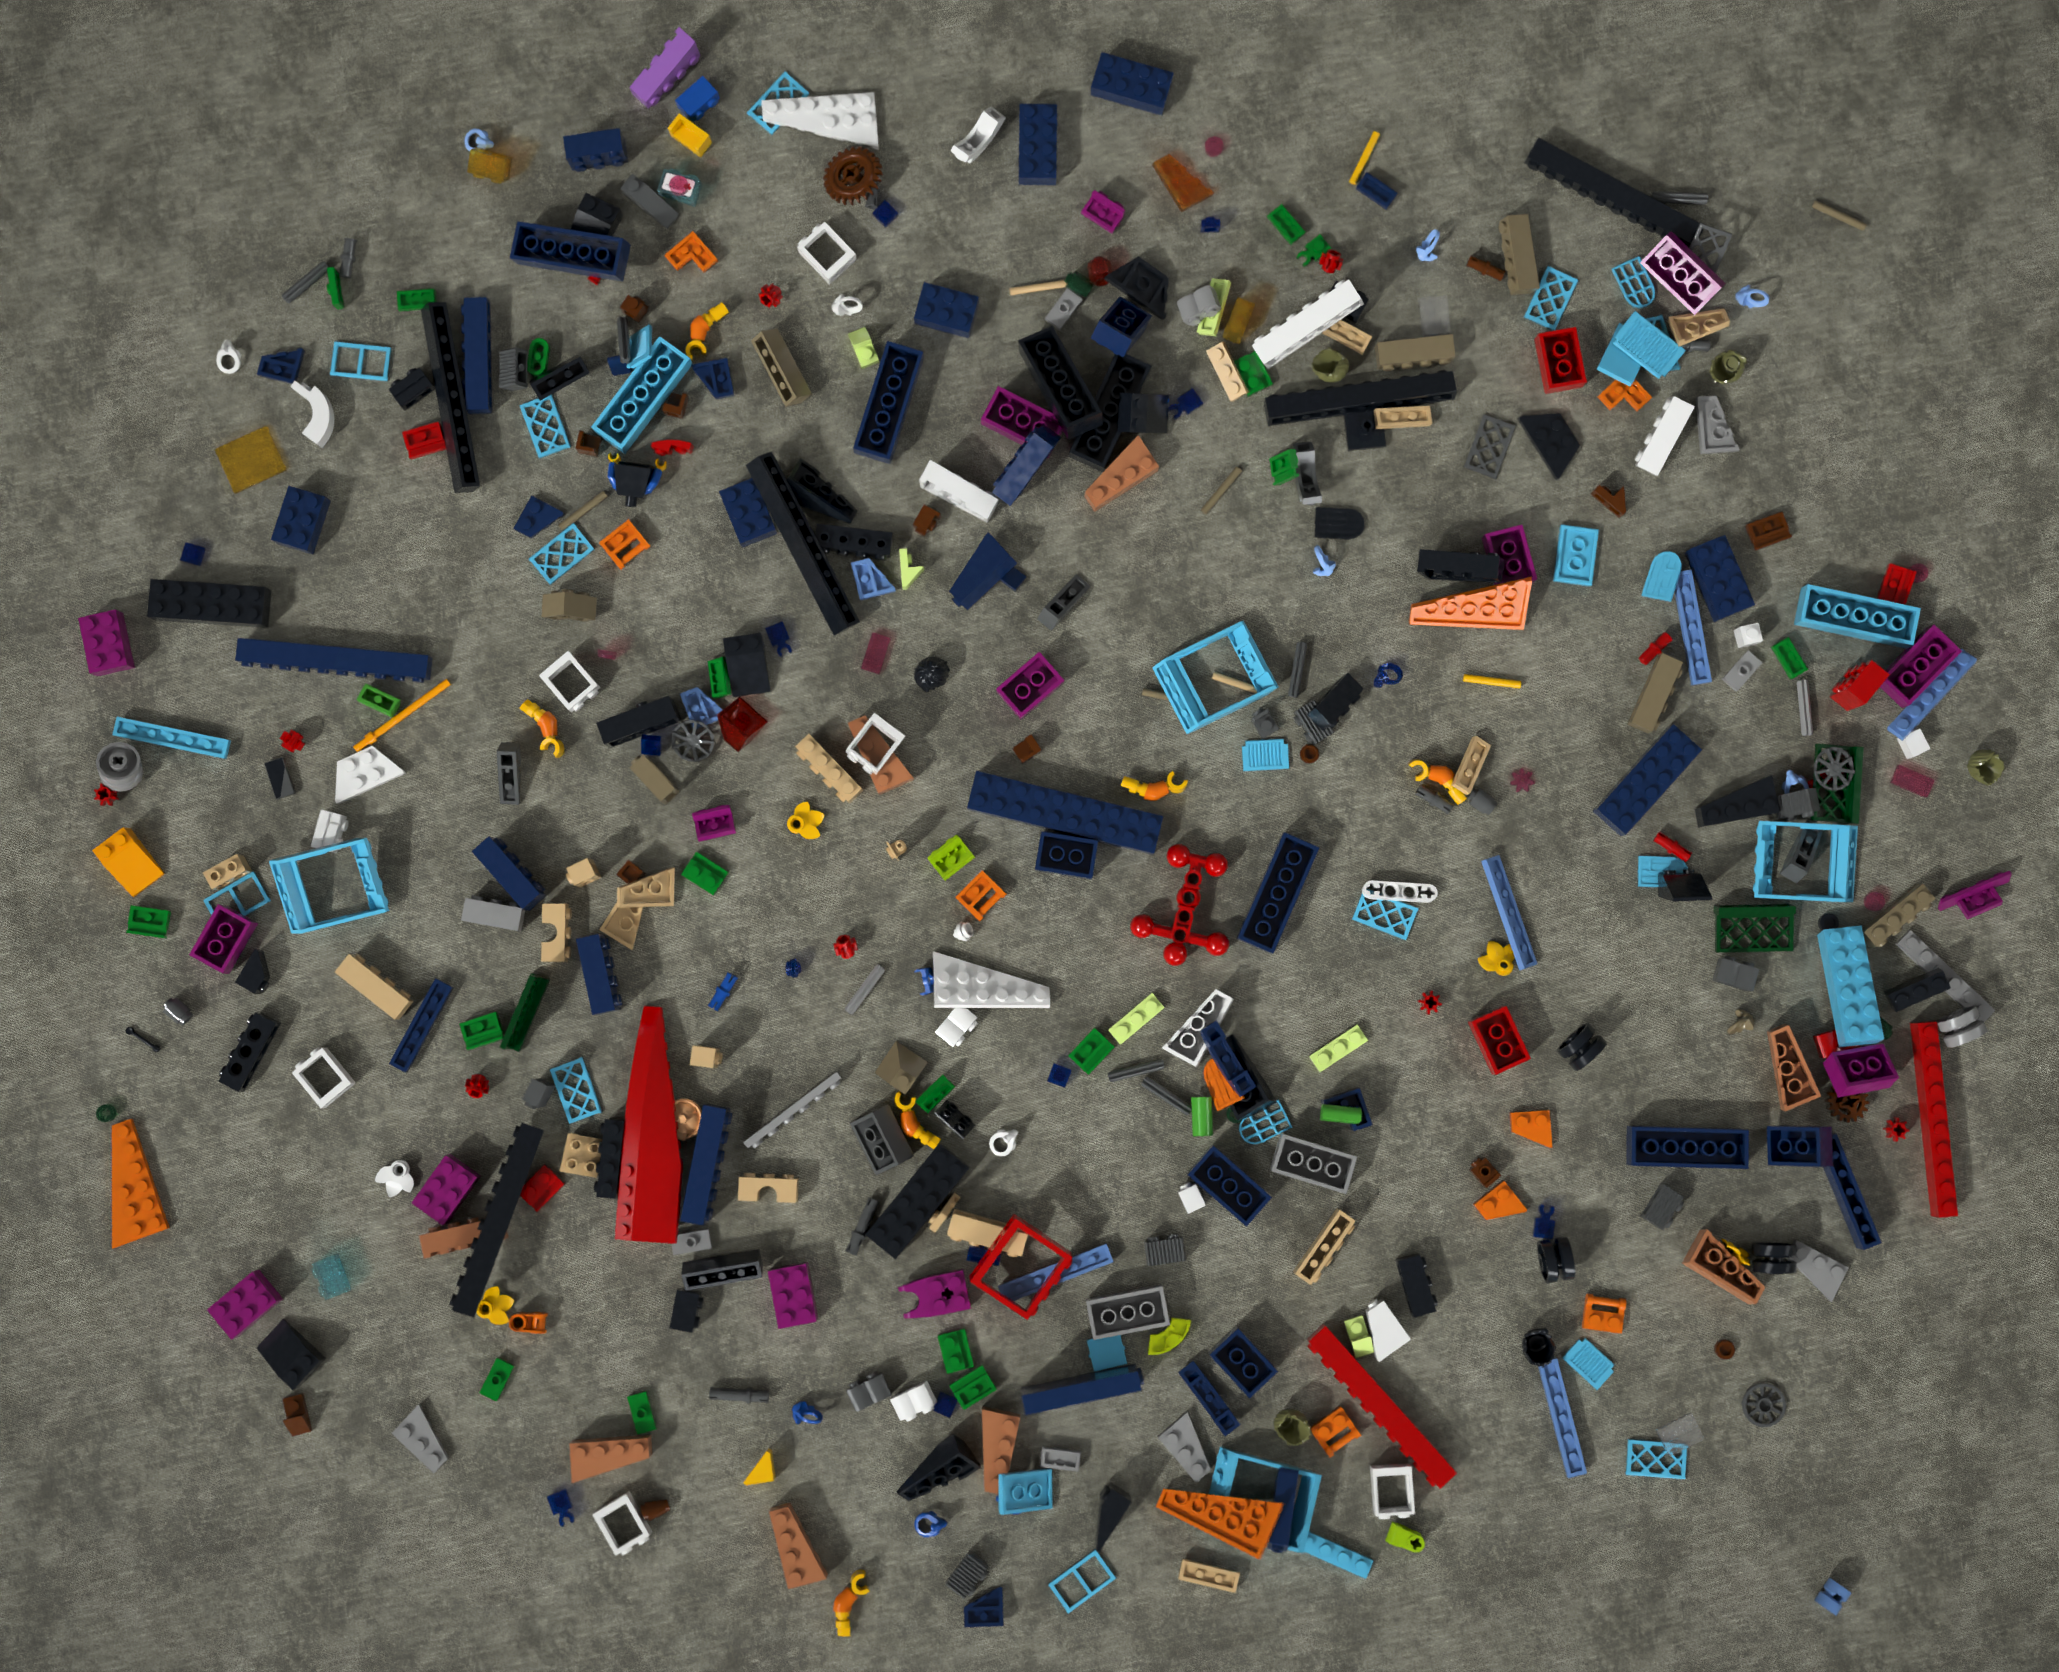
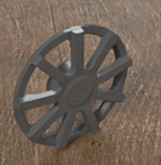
M686 720L674 729L671 738L672 748L681 759L698 762L708 757L712 752L714 736L711 729L703 722ZM694 723L693 732L690 733L685 724ZM697 724L702 725L705 728V730H703L699 734L696 733ZM681 726L684 729L686 736L677 733L678 729ZM709 732L711 740H702L701 736ZM675 736L678 737V738H681V739H683V740H685V741L682 742V743L676 744V743H675ZM706 743L711 744V746L707 751L700 744ZM686 745L687 748L682 754L678 750V747ZM696 748L700 749L704 755L698 757ZM690 749L693 750L694 758L686 756Z
M1831 747L1824 749L1818 754L1814 762L1816 780L1827 790L1836 791L1843 789L1849 785L1853 774H1855L1853 758L1842 748ZM1831 751H1837L1835 760H1833ZM1827 753L1830 762H1826L1820 757ZM1843 754L1846 759L1839 763L1840 756ZM1818 762L1825 765L1823 770L1817 771ZM1848 762L1849 769H1843L1842 766ZM1841 772L1849 773L1847 780L1843 777ZM1826 773L1827 777L1821 782L1818 774ZM1831 777H1833V787L1826 785ZM1837 777H1839L1843 782V784L1838 787Z
M1758 1383L1748 1388L1741 1402L1746 1419L1759 1427H1771L1777 1424L1783 1418L1786 1410L1784 1395L1776 1386L1768 1383ZM1760 1387L1761 1397H1758L1753 1390ZM1764 1387L1772 1388L1767 1397L1764 1395ZM1776 1391L1781 1398L1771 1401L1770 1398ZM1749 1394L1756 1399V1402H1746ZM1782 1402V1411L1773 1408V1404ZM1746 1405L1755 1406L1756 1408L1748 1413ZM1771 1411L1780 1414L1775 1421H1773L1770 1415ZM1756 1412H1760L1758 1421L1755 1422L1751 1416ZM1763 1414L1767 1415L1770 1421L1769 1424H1762Z

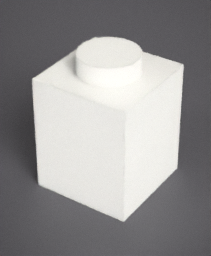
M1759 623L1741 626L1734 630L1738 648L1756 645L1763 641Z
M1921 729L1913 730L1903 741L1897 738L1907 759L1930 749Z
M1188 1182L1180 1186L1181 1190L1177 1192L1188 1214L1206 1206L1195 1183L1191 1185Z

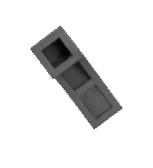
M1312 441L1293 443V449H1296V456L1298 457L1296 473H1299V477L1295 479L1299 500L1303 505L1322 503V495L1316 477L1315 450Z

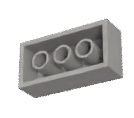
M1280 1133L1270 1171L1347 1194L1357 1156Z
M1162 1284L1085 1299L1093 1340L1170 1325Z

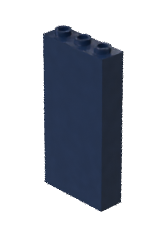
M1130 1364L1021 1387V1396L1025 1415L1139 1392L1142 1391L1141 1385L1145 1384L1141 1368H1137L1136 1364Z

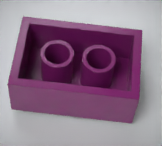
M1523 525L1487 533L1481 538L1486 555L1487 553H1497L1505 560L1502 583L1532 577V583L1537 580Z
M115 609L78 618L89 674L98 677L135 668L124 613Z
M1038 652L997 687L996 693L1016 716L1022 720L1062 686L1064 679L1045 657Z
M218 904L189 955L222 974H230L258 923L226 905Z
M1883 1043L1833 1052L1823 1062L1838 1097L1890 1088L1899 1078Z
M447 1154L411 1203L442 1226L446 1225L477 1184L481 1175L452 1154Z
M808 1262L769 1269L768 1277L778 1329L817 1322L818 1314Z
M258 1269L247 1275L209 1307L207 1311L228 1337L233 1340L242 1335L281 1302L283 1298Z

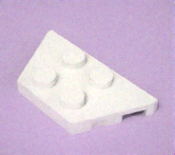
M370 746L337 762L336 804L345 802L406 773L377 748Z

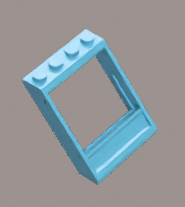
M1240 621L1163 659L1152 667L1186 734H1190L1267 696L1278 688L1244 621ZM1228 636L1257 693L1208 715L1179 659Z
M1759 821L1756 829L1758 842L1755 847L1757 859L1754 866L1756 874L1753 885L1754 898L1853 902L1858 826ZM1776 826L1831 830L1827 895L1772 894Z
M355 838L269 861L292 934H302L389 911L388 899L384 895L383 883L379 878L377 863L373 859L372 847L367 838ZM351 846L370 909L315 922L297 861Z

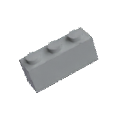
M472 895L471 899L465 898L461 921L521 932L526 910L520 908L517 903L509 902V906L502 905L501 900L491 899L490 902H485L483 897Z

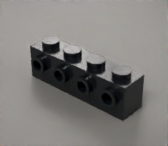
M825 524L816 525L815 536L825 554H829L832 551L837 552V555L848 556V553L856 554L858 558L875 556L876 560L885 561L886 558H891L893 532Z
M608 1118L605 1119V1122L601 1123L600 1133L603 1134V1140L599 1142L598 1153H601V1158L596 1165V1173H599L598 1181H595L594 1192H597L596 1197L618 1198L624 1120Z
M756 1249L683 1262L681 1275L685 1291L762 1278L763 1264L760 1250Z

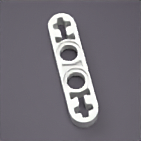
M1371 880L1362 887L1364 897L1375 900L1430 903L1435 900L1438 894L1436 887L1431 884ZM1370 885H1372L1373 889H1379L1380 885H1382L1381 895H1379L1380 891H1374L1372 894H1370V891L1366 889L1369 888ZM1392 886L1395 889V895L1388 896L1385 888ZM1406 887L1414 890L1413 897H1407L1404 894ZM1427 889H1429L1430 893H1433L1429 898H1427L1426 894H1420L1419 898H1417L1419 892H1425Z

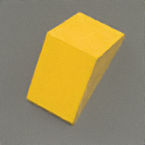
M768 1448L743 1482L745 1485L775 1480L773 1455L770 1448Z

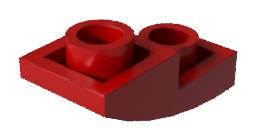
M661 440L651 443V448L655 451L654 453L663 457L666 454L671 456L673 449L679 454H692L694 448L691 442L681 440Z

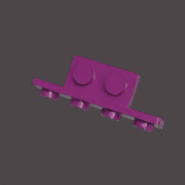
M2010 871L1999 872L1993 878L1980 880L1974 886L1964 887L1953 895L1947 894L1943 896L1939 901V911L1958 905L1968 920L2001 906L2003 900L1995 888L2008 883L2012 873Z

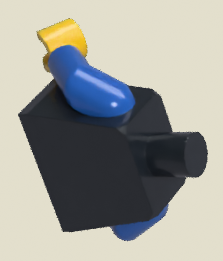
M611 453L608 454V459L611 462L608 467V479L618 495L626 496L625 506L636 507L637 497L644 498L647 494H650L658 485L662 471L667 467L666 461L663 466L658 465L659 458L655 460L656 468H654L653 465L621 461L618 453L615 459H612Z

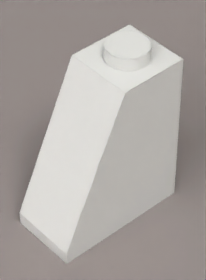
M1374 1299L1367 1305L1369 1308L1365 1311L1374 1357L1380 1362L1411 1339L1382 1299Z

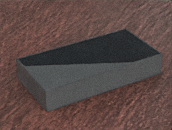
M284 757L264 763L276 800L296 794Z

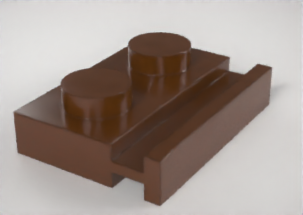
M1783 512L1745 525L1755 551L1792 537Z

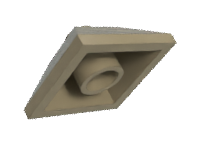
M896 1041L875 1073L906 1095L928 1062Z

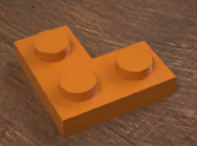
M693 231L664 255L677 271L691 259L703 273L718 262L714 254Z
M1634 379L1631 386L1615 380L1598 398L1609 410H1612L1624 398L1638 411L1652 396Z

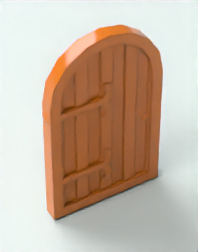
M1213 1058L1209 1060L1204 1067L1203 1074L1217 1111L1244 1099V1095L1239 1097L1233 1090Z

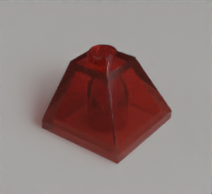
M738 697L717 715L723 739L737 752L746 747L768 723L764 717L741 697Z

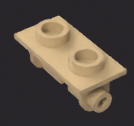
M897 840L891 845L886 842L888 847L885 849L892 859L896 858L899 861L898 856L907 850L906 844L902 840Z

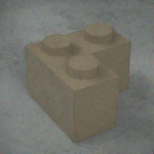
M570 589L551 591V594L543 595L541 617L554 620L594 621L597 598L589 596V593L586 592L575 594L573 593L574 590Z

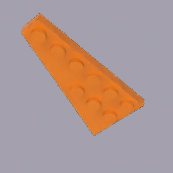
M1532 577L1411 604L1409 625L1524 630Z
M133 1119L112 1125V1249L169 1229Z
M1163 1489L1156 1505L1157 1508L1257 1559L1262 1558L1284 1506L1283 1503Z

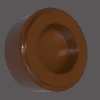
M1721 1339L1716 1342L1714 1352L1719 1358L1727 1360L1735 1354V1346L1731 1341Z

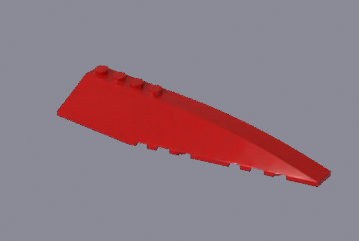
M644 1006L640 1021L624 1120L615 1239L677 1244L683 1160L680 1158L679 1153L681 1145L677 1138L676 1129H678V1122L675 1121L674 1115L676 1107L672 1079L669 1077L670 1061H667L666 1050H668V1046L664 1039L666 1031L662 1007Z

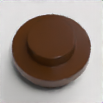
M1308 744L1302 747L1300 758L1303 762L1311 764L1317 761L1319 750L1316 746Z

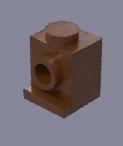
M627 295L620 308L625 315L640 323L649 306L644 304V301L639 297Z
M924 504L913 523L915 532L924 537L929 531L932 532L937 524L935 520H940L941 513Z
M1477 1157L1471 1162L1470 1165L1472 1167L1468 1169L1485 1188H1488L1502 1176L1485 1157ZM1483 1168L1488 1170L1486 1175H1483L1481 1172Z

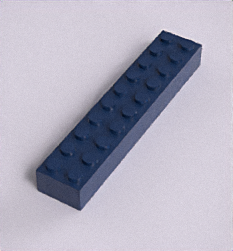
M979 771L975 773L967 810L1081 838L1098 840V842L1151 855L1155 853L1163 820L1161 815Z

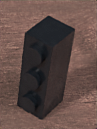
M577 354L530 380L529 383L541 401L588 375L590 372L580 355Z
M1347 673L1330 688L1307 715L1322 731L1328 727L1332 729L1339 722L1338 717L1340 715L1344 716L1350 710L1348 706L1351 703L1355 704L1361 698L1359 694L1364 688Z
M1936 968L1888 989L1884 993L1891 1008L1898 1012L1951 989L1943 970Z
M1415 1253L1395 1259L1411 1316L1416 1318L1437 1312L1435 1306H1438L1435 1294H1431L1430 1290L1432 1282L1430 1276H1426L1424 1270L1427 1268L1425 1258Z

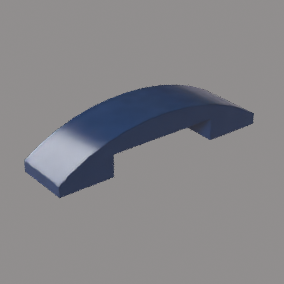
M1217 1020L1201 1029V1036L1210 1055L1237 1095L1242 1097L1255 1088L1256 1085L1247 1070H1243L1225 1040L1226 1035Z
M1194 1361L1178 1372L1224 1436H1227L1241 1425Z

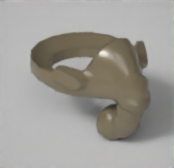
M1737 1009L1735 1011L1736 1016L1744 1017L1731 1025L1727 1033L1732 1035L1736 1032H1742L1743 1029L1753 1030L1755 1021L1753 1015L1744 1010Z

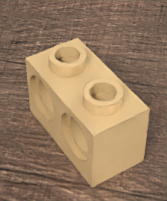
M235 854L206 870L203 874L211 889L219 891L251 873L252 870L244 855Z
M589 858L566 868L568 871L566 877L569 883H573L574 886L583 887L602 878L594 860Z
M694 1045L692 1046L690 1065L718 1068V1065L722 1063L723 1053H720V1048Z

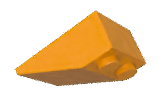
M122 827L92 850L103 866L132 897L137 896L165 874L130 828Z

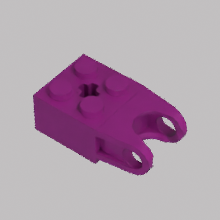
M964 1268L928 1275L898 1287L899 1292H913L919 1298V1305L903 1314L904 1318L935 1317L971 1309ZM945 1288H949V1291H953L951 1297H947V1295L943 1294V1292H945Z

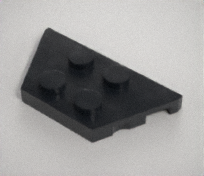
M1136 257L1104 277V280L1161 320L1166 318L1165 304L1168 298L1169 277L1141 257Z
M1560 413L1520 416L1517 420L1554 479L1558 480L1579 448V442Z

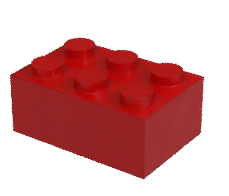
M1576 327L1538 333L1534 341L1545 394L1582 388L1587 383Z
M1873 660L1862 662L1853 668L1850 667L1844 673V680L1837 682L1831 689L1833 693L1830 695V698L1846 711L1865 705L1890 674Z
M1501 1006L1468 1021L1492 1075L1502 1073L1531 1059L1507 1006Z

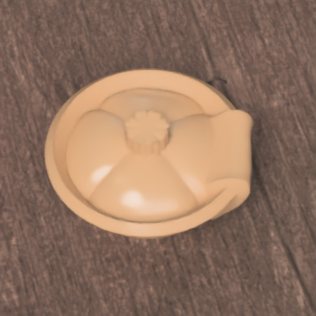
M690 1099L675 1100L676 1111L674 1112L675 1121L678 1122V1129H676L677 1138L685 1141L698 1133L702 1110L697 1103Z

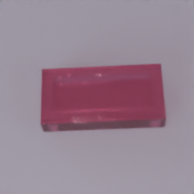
M872 632L861 666L862 670L880 674L891 638Z
M1897 765L1890 783L1927 798L1935 780L1904 766Z

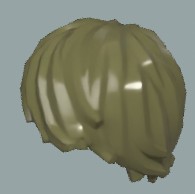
M1329 347L1319 352L1313 358L1311 368H1313L1312 371L1315 372V375H1318L1319 379L1325 382H1337L1345 378L1348 373L1349 364L1348 359L1344 355Z
M1736 350L1721 352L1715 357V360H1712L1709 370L1710 375H1712L1714 382L1718 381L1721 384L1733 383L1742 376L1747 359Z
M1991 749L1975 751L1970 756L1967 764L1970 775L1978 782L1987 786L1997 782L2005 767L1999 754L1991 751Z
M1284 1409L1276 1415L1273 1421L1274 1430L1283 1441L1287 1442V1445L1298 1446L1309 1440L1312 1430L1306 1416L1302 1412L1295 1409Z

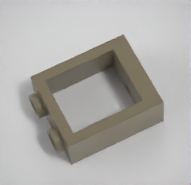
M639 755L631 762L632 766L630 769L660 802L666 805L680 793L645 755L642 757Z

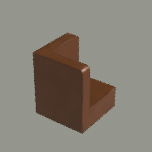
M671 393L668 402L663 405L662 411L664 414L683 419L689 400L686 393L682 395Z
M580 430L575 449L580 454L598 457L602 438L587 435L584 431Z
M1032 734L1013 747V751L1022 764L1042 752Z
M628 860L616 875L628 884L638 880L646 872L634 862Z

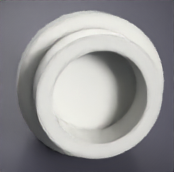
M968 922L958 923L953 936L959 940L967 941L973 936V928Z

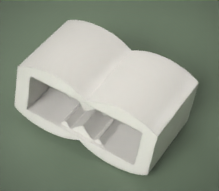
M955 1008L935 1033L952 1047L955 1045L959 1047L965 1040L963 1035L966 1031L969 1030L971 1032L978 1024L976 1022L978 1017L967 1008Z
M928 1381L905 1390L890 1399L900 1421L906 1419L907 1422L916 1418V1413L921 1411L924 1414L930 1412L937 1403Z

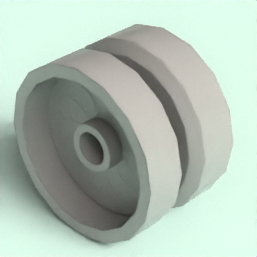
M110 743L103 747L97 755L96 765L100 780L107 788L120 792L127 791L136 787L142 780L144 772L140 755L128 743Z
M1976 1005L1956 1010L1936 1021L1940 1032H1948L1943 1037L1947 1048L1965 1044L1988 1032L1984 1021H1976L1980 1017Z

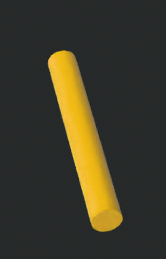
M1373 131L1349 180L1351 184L1356 185L1380 133Z
M1463 675V682L1519 689L1521 687V681Z

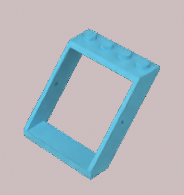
M1220 1447L1212 1476L1210 1495L1230 1497L1239 1458L1278 1469L1280 1467L1299 1471L1298 1474H1301L1302 1477L1293 1511L1287 1550L1304 1553L1322 1475L1307 1469Z

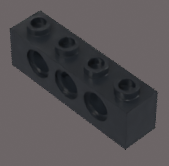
M255 1012V1014L249 1017L246 1031L240 1034L238 1038L239 1044L236 1049L234 1048L231 1051L227 1066H224L219 1073L220 1079L218 1082L237 1092H244L281 1025L280 1022L261 1012ZM256 1029H259L261 1032L259 1039L254 1037ZM247 1046H249L252 1050L250 1056H247L245 1054V1048ZM238 1063L242 1066L241 1073H237L235 1069Z

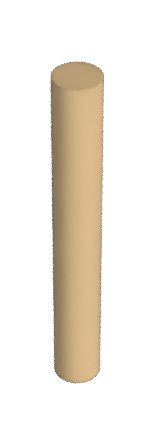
M1066 280L1009 288L1010 296L1066 287Z
M1214 672L1212 676L1213 680L1255 694L1257 693L1252 684Z

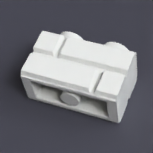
M321 810L311 847L320 848L343 842V839H341L342 833L348 828L347 816ZM337 849V850H333V851H329V852L337 853V851H338V850H341V849Z

